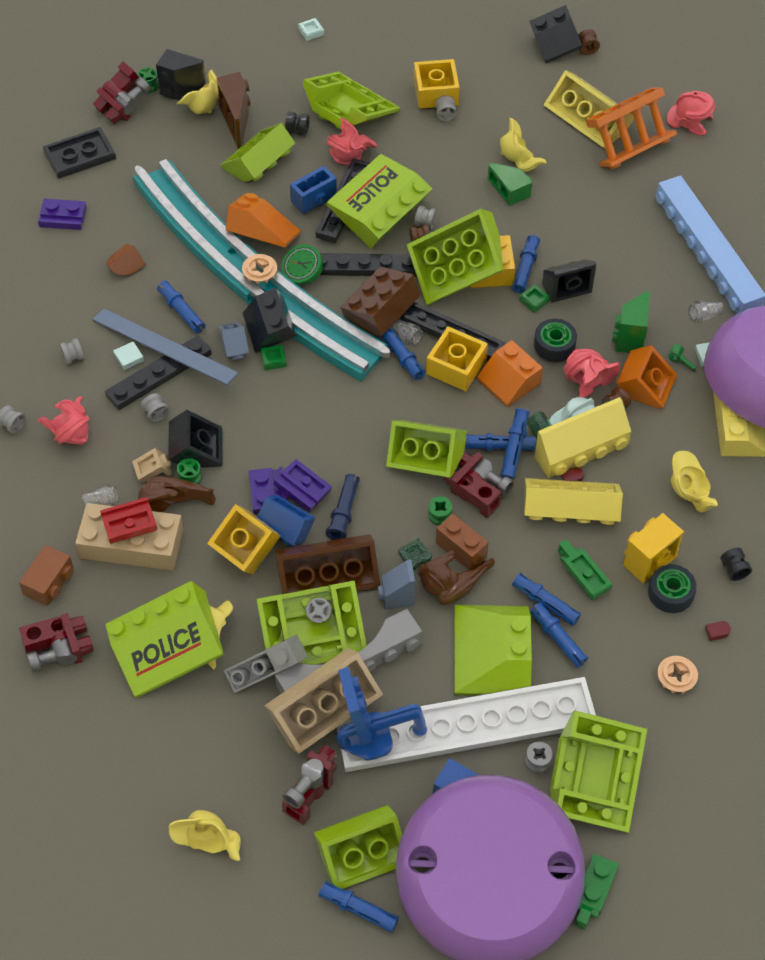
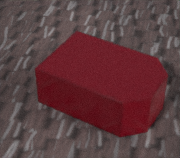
M575 467L567 470L561 477L565 481H582L584 472L581 468Z
M720 621L706 624L705 631L709 641L727 638L731 628L729 623Z

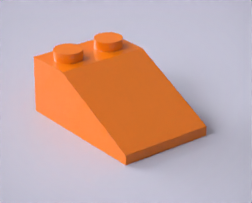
M246 193L228 207L225 229L227 231L281 247H287L300 235L301 230L265 199L258 198L256 194Z

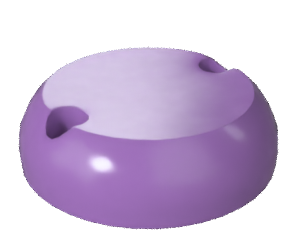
M758 306L746 309L732 316L715 331L705 353L704 371L710 387L727 407L742 418L765 428V306Z
M476 775L451 782L437 790L421 804L407 823L401 836L396 859V882L404 911L421 937L433 948L451 959L530 960L547 950L563 935L574 919L581 903L585 881V865L581 842L566 813L552 798L537 787L522 780L501 775ZM412 867H424L430 869L425 873H420ZM552 873H565L567 875L562 879H558Z

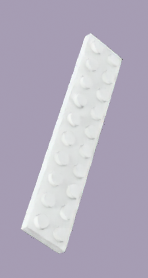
M581 677L420 706L427 726V733L425 735L418 736L413 733L412 727L414 722L411 720L389 727L393 748L386 756L366 761L342 749L341 754L345 772L559 734L563 732L574 710L595 716L596 714L586 679ZM348 719L336 728L337 733L341 728L352 723V719Z

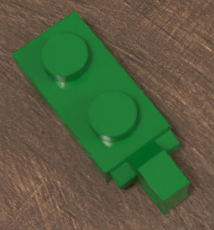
M567 539L559 543L557 551L562 556L560 560L563 566L591 600L612 589L610 580L584 549L581 550L579 547L575 549Z
M593 854L585 875L584 890L578 908L580 912L575 926L585 930L590 916L597 918L600 915L619 863Z

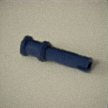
M346 474L337 508L331 512V524L326 529V536L331 540L347 537V525L352 520L350 511L358 483L360 482L358 476L354 481L355 474Z

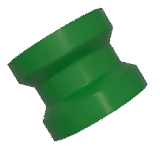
M150 67L139 70L137 75L143 78L152 88L148 93L158 90L157 71Z
M186 458L179 462L177 465L178 479L199 485L202 480L199 462L193 458Z
M438 496L429 502L428 516L433 524L440 525L452 515V503L448 498Z

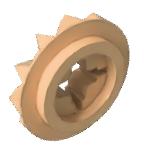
M256 254L250 256L242 265L243 276L247 277L249 282L255 281L257 285L261 281L267 283L269 279H274L275 273H277V264L268 255ZM256 266L263 270V273H260L258 270L256 271Z
M682 656L665 658L657 670L658 680L662 683L663 688L671 690L672 694L675 692H682L684 694L686 691L692 690L698 679V671L695 665L689 659ZM674 668L678 674H683L680 682L676 677H671L673 676Z

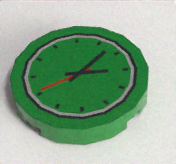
M302 244L295 246L283 258L281 264L282 274L297 286L311 284L322 273L323 257L317 248L312 245Z

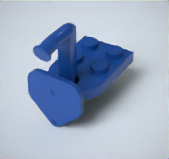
M349 667L338 670L349 714L353 721L341 728L337 733V741L342 750L370 761L386 756L391 752L393 741L389 727L413 720L412 731L414 734L422 736L427 733L426 721L419 705L412 704L385 713H368L363 690H361L358 677H352Z

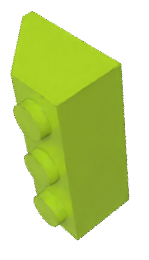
M279 123L260 130L220 166L243 182L250 180L255 182L264 175L263 171L265 169L269 170L277 164L276 160L279 157L283 158L291 152L289 148L295 142L283 124Z
M392 420L386 467L452 477L464 454L467 430L405 420Z
M389 805L314 832L320 856L330 881L341 889L396 869L397 851L402 832L397 815Z

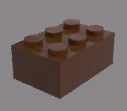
M380 266L340 308L346 320L367 333L382 337L421 296L413 274Z

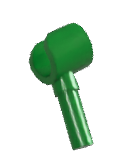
M674 344L669 353V359L674 362L680 361L694 371L697 366L682 355L684 348L679 344Z

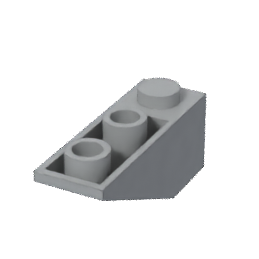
M296 634L225 669L224 673L234 693L299 663L308 656Z

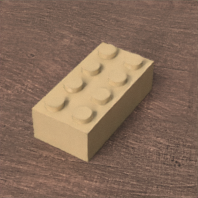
M86 503L75 543L79 559L174 571L184 531L181 515L152 511L157 531L110 544L100 510L114 506Z
M350 648L345 649L264 705L290 748L298 754L351 718L338 670L349 667L352 677H358L361 690H363L366 699V706L383 695L358 652Z

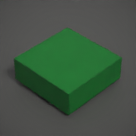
M534 284L519 295V301L535 313L550 302V296Z
M283 345L260 348L265 370L287 367Z

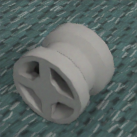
M445 95L435 101L439 120L447 122L457 116L453 97Z
M419 205L414 225L420 227L427 224L429 230H432L436 220L437 209L432 208L428 210L424 206Z
M77 338L72 339L70 343L66 344L63 342L59 344L67 365L71 364L73 360L84 359L83 351Z
M158 393L147 396L141 403V408L144 412L148 413L147 416L151 422L163 420L170 412L168 405L163 403V398Z
M7 405L0 411V426L2 428L7 427V431L12 434L18 433L25 424L26 416L21 412H16L12 406Z
M314 598L307 603L305 614L310 621L321 623L329 618L331 606L323 598Z
M534 742L528 747L525 764L529 771L535 774H542L548 771L553 754L549 745L544 742Z

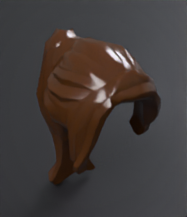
M163 476L148 479L147 483L138 492V499L147 497L151 510L162 513L175 502L200 500L213 505L216 500L213 494L214 489H208L190 481Z
M451 550L426 564L419 565L418 576H420L424 589L430 595H436L439 603L444 606L454 603L467 595L479 578L494 566V558H490L487 561L483 560L482 563L472 570L469 569L462 573H457L448 567V564L455 558L454 552Z

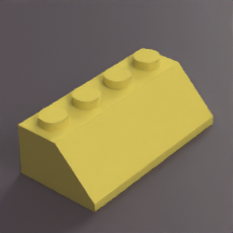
M565 70L544 103V106L605 148L600 131L597 128H588L586 119L618 103L576 74ZM630 113L626 114L624 119L627 129L634 120L633 114ZM614 121L608 123L609 126L607 127L612 143L621 137L617 123Z
M713 391L721 456L765 457V428L733 412Z
M619 397L538 431L534 458L547 478L555 475L560 476L569 469L581 467L588 461L595 458L600 459L607 453L621 450L629 444L631 428L623 401Z
M525 478L524 515L529 516V519L532 520L553 517L552 520L559 522L567 521V518L576 519L579 523H590L591 520H600L602 524L612 525L615 521L621 522L623 493L620 485L613 483Z

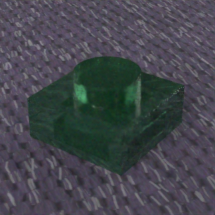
M419 538L398 549V555L404 562L406 560L412 561L413 571L419 565L426 564L432 560V554Z

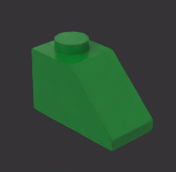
M495 163L488 165L487 179L509 206L531 197L532 180L521 169Z

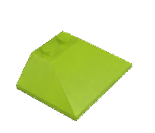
M339 71L303 80V86L312 111L319 114L321 119L334 123L338 129H341L342 117L355 127L399 112L401 107Z
M355 581L256 599L265 650L297 634L308 656L299 663L315 665L330 661L347 648L360 652L367 646ZM314 598H323L331 606L329 618L321 623L310 621L305 614L307 603Z
M455 605L454 695L480 696L531 687L532 644L529 607Z
M576 710L572 712L559 738L550 785L551 798L561 807L569 819L629 833L647 734L646 728Z

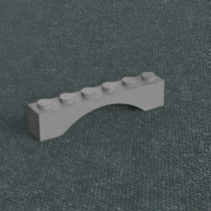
M405 609L385 619L381 630L374 640L358 653L369 672H371L377 665L383 662H391L405 651L415 650L422 643V630L409 610ZM297 663L275 674L276 687L282 694L322 665Z

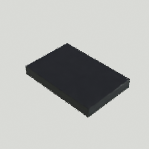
M101 127L42 146L58 179L116 159V154Z

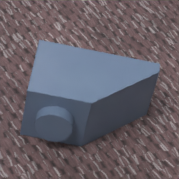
M240 322L217 326L226 357H231V360L244 357L245 353H249L244 326Z
M406 560L382 575V586H377L379 601L384 600L385 609L414 606L415 578L411 560Z

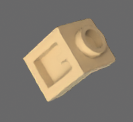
M156 448L132 461L137 478L142 483L162 472L167 476L173 475L171 469L172 461L168 460V454H163Z

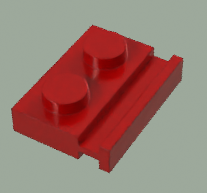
M147 497L100 510L110 544L157 531V525Z

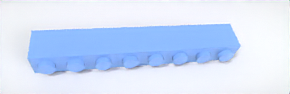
M682 176L659 182L655 194L656 201L662 205L667 217L675 224L678 233L682 234L685 238L687 246L694 251L698 262L703 264L710 279H713L718 286L719 292L728 300L730 308L738 314L746 309L764 306V291Z

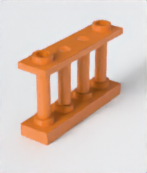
M651 87L586 119L588 128H597L600 131L608 158L599 162L601 167L617 168L621 166V162L657 144L667 143L671 137L677 135L676 130H665L657 105L658 99L665 96L663 87ZM644 105L650 107L657 134L648 137L641 114L642 106ZM628 113L633 114L641 142L633 146L624 121L625 115ZM612 121L617 123L625 149L617 154L615 153L607 128L609 126L608 123Z

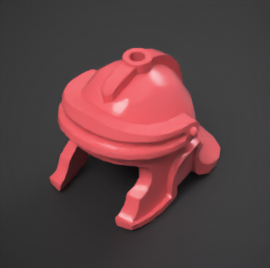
M685 92L679 96L676 105L672 106L669 110L667 122L672 128L682 126L689 129V132L693 134L705 135L707 130L704 129L700 121L706 118L713 119L712 114L715 110L714 100L711 95L705 92Z
M343 117L341 118L340 126L342 129L341 134H333L332 137L328 135L329 139L326 145L330 146L329 152L334 160L339 164L350 165L353 158L360 160L362 153L367 150V147L377 148L375 141L366 135H359L357 129Z
M576 349L568 357L567 364L563 367L566 380H572L580 385L579 397L587 398L598 385L606 386L614 381L619 373L620 365L619 362L608 363L607 360H604L594 350Z
M78 396L75 402L66 399L57 403L55 407L60 409L62 413L54 417L53 420H49L46 417L39 418L38 423L40 422L50 429L56 436L54 441H57V444L65 442L83 445L87 442L89 435L88 421L90 418L88 415H85L86 411L81 406L82 396Z

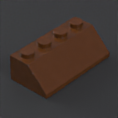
M370 534L275 550L282 594L355 581L356 591L374 589L380 586L375 544Z

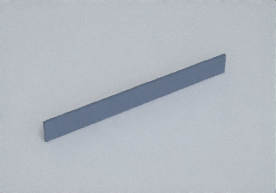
M103 309L93 318V321L225 385H228L238 375V372L107 309Z

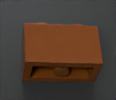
M450 515L436 528V544L446 552L452 550L454 552V559L468 570L474 569L487 558L489 542L456 515Z
M45 545L19 581L22 594L48 606L52 599L57 598L65 580H68L73 574L74 568L70 555Z

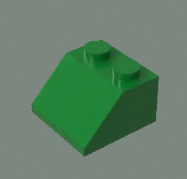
M645 291L624 304L620 315H616L614 328L617 329H613L612 342H616V352L630 353L631 350L644 347L648 327L650 292Z

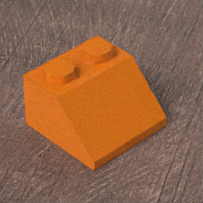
M511 340L494 352L477 376V380L506 407H509L541 384L543 367Z
M649 345L630 351L616 384L628 393L630 399L662 409L675 382L677 373L656 349Z

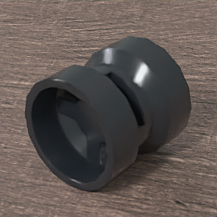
M288 111L285 120L286 130L291 133L297 131L299 134L306 135L309 129L310 116L307 114L297 115L295 112Z
M732 548L721 555L720 560L723 566L728 568L727 574L731 581L742 580L752 573L749 562L745 561V554L742 548Z

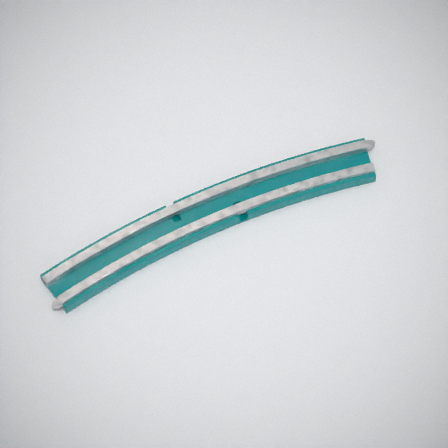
M167 159L160 161V169L149 174L141 166H135L134 185L181 242L232 291L250 304L255 296L277 288L285 299L297 336L292 338L360 382L383 357H390V350L387 348V344L332 311L278 270L275 273L274 279H269L267 283L261 281L257 285L255 281L249 282L247 277L243 276L242 265L247 258L258 253L248 244H244L236 233L225 230L226 223L196 193L171 161H167ZM256 266V271L258 270L260 273H263V270Z

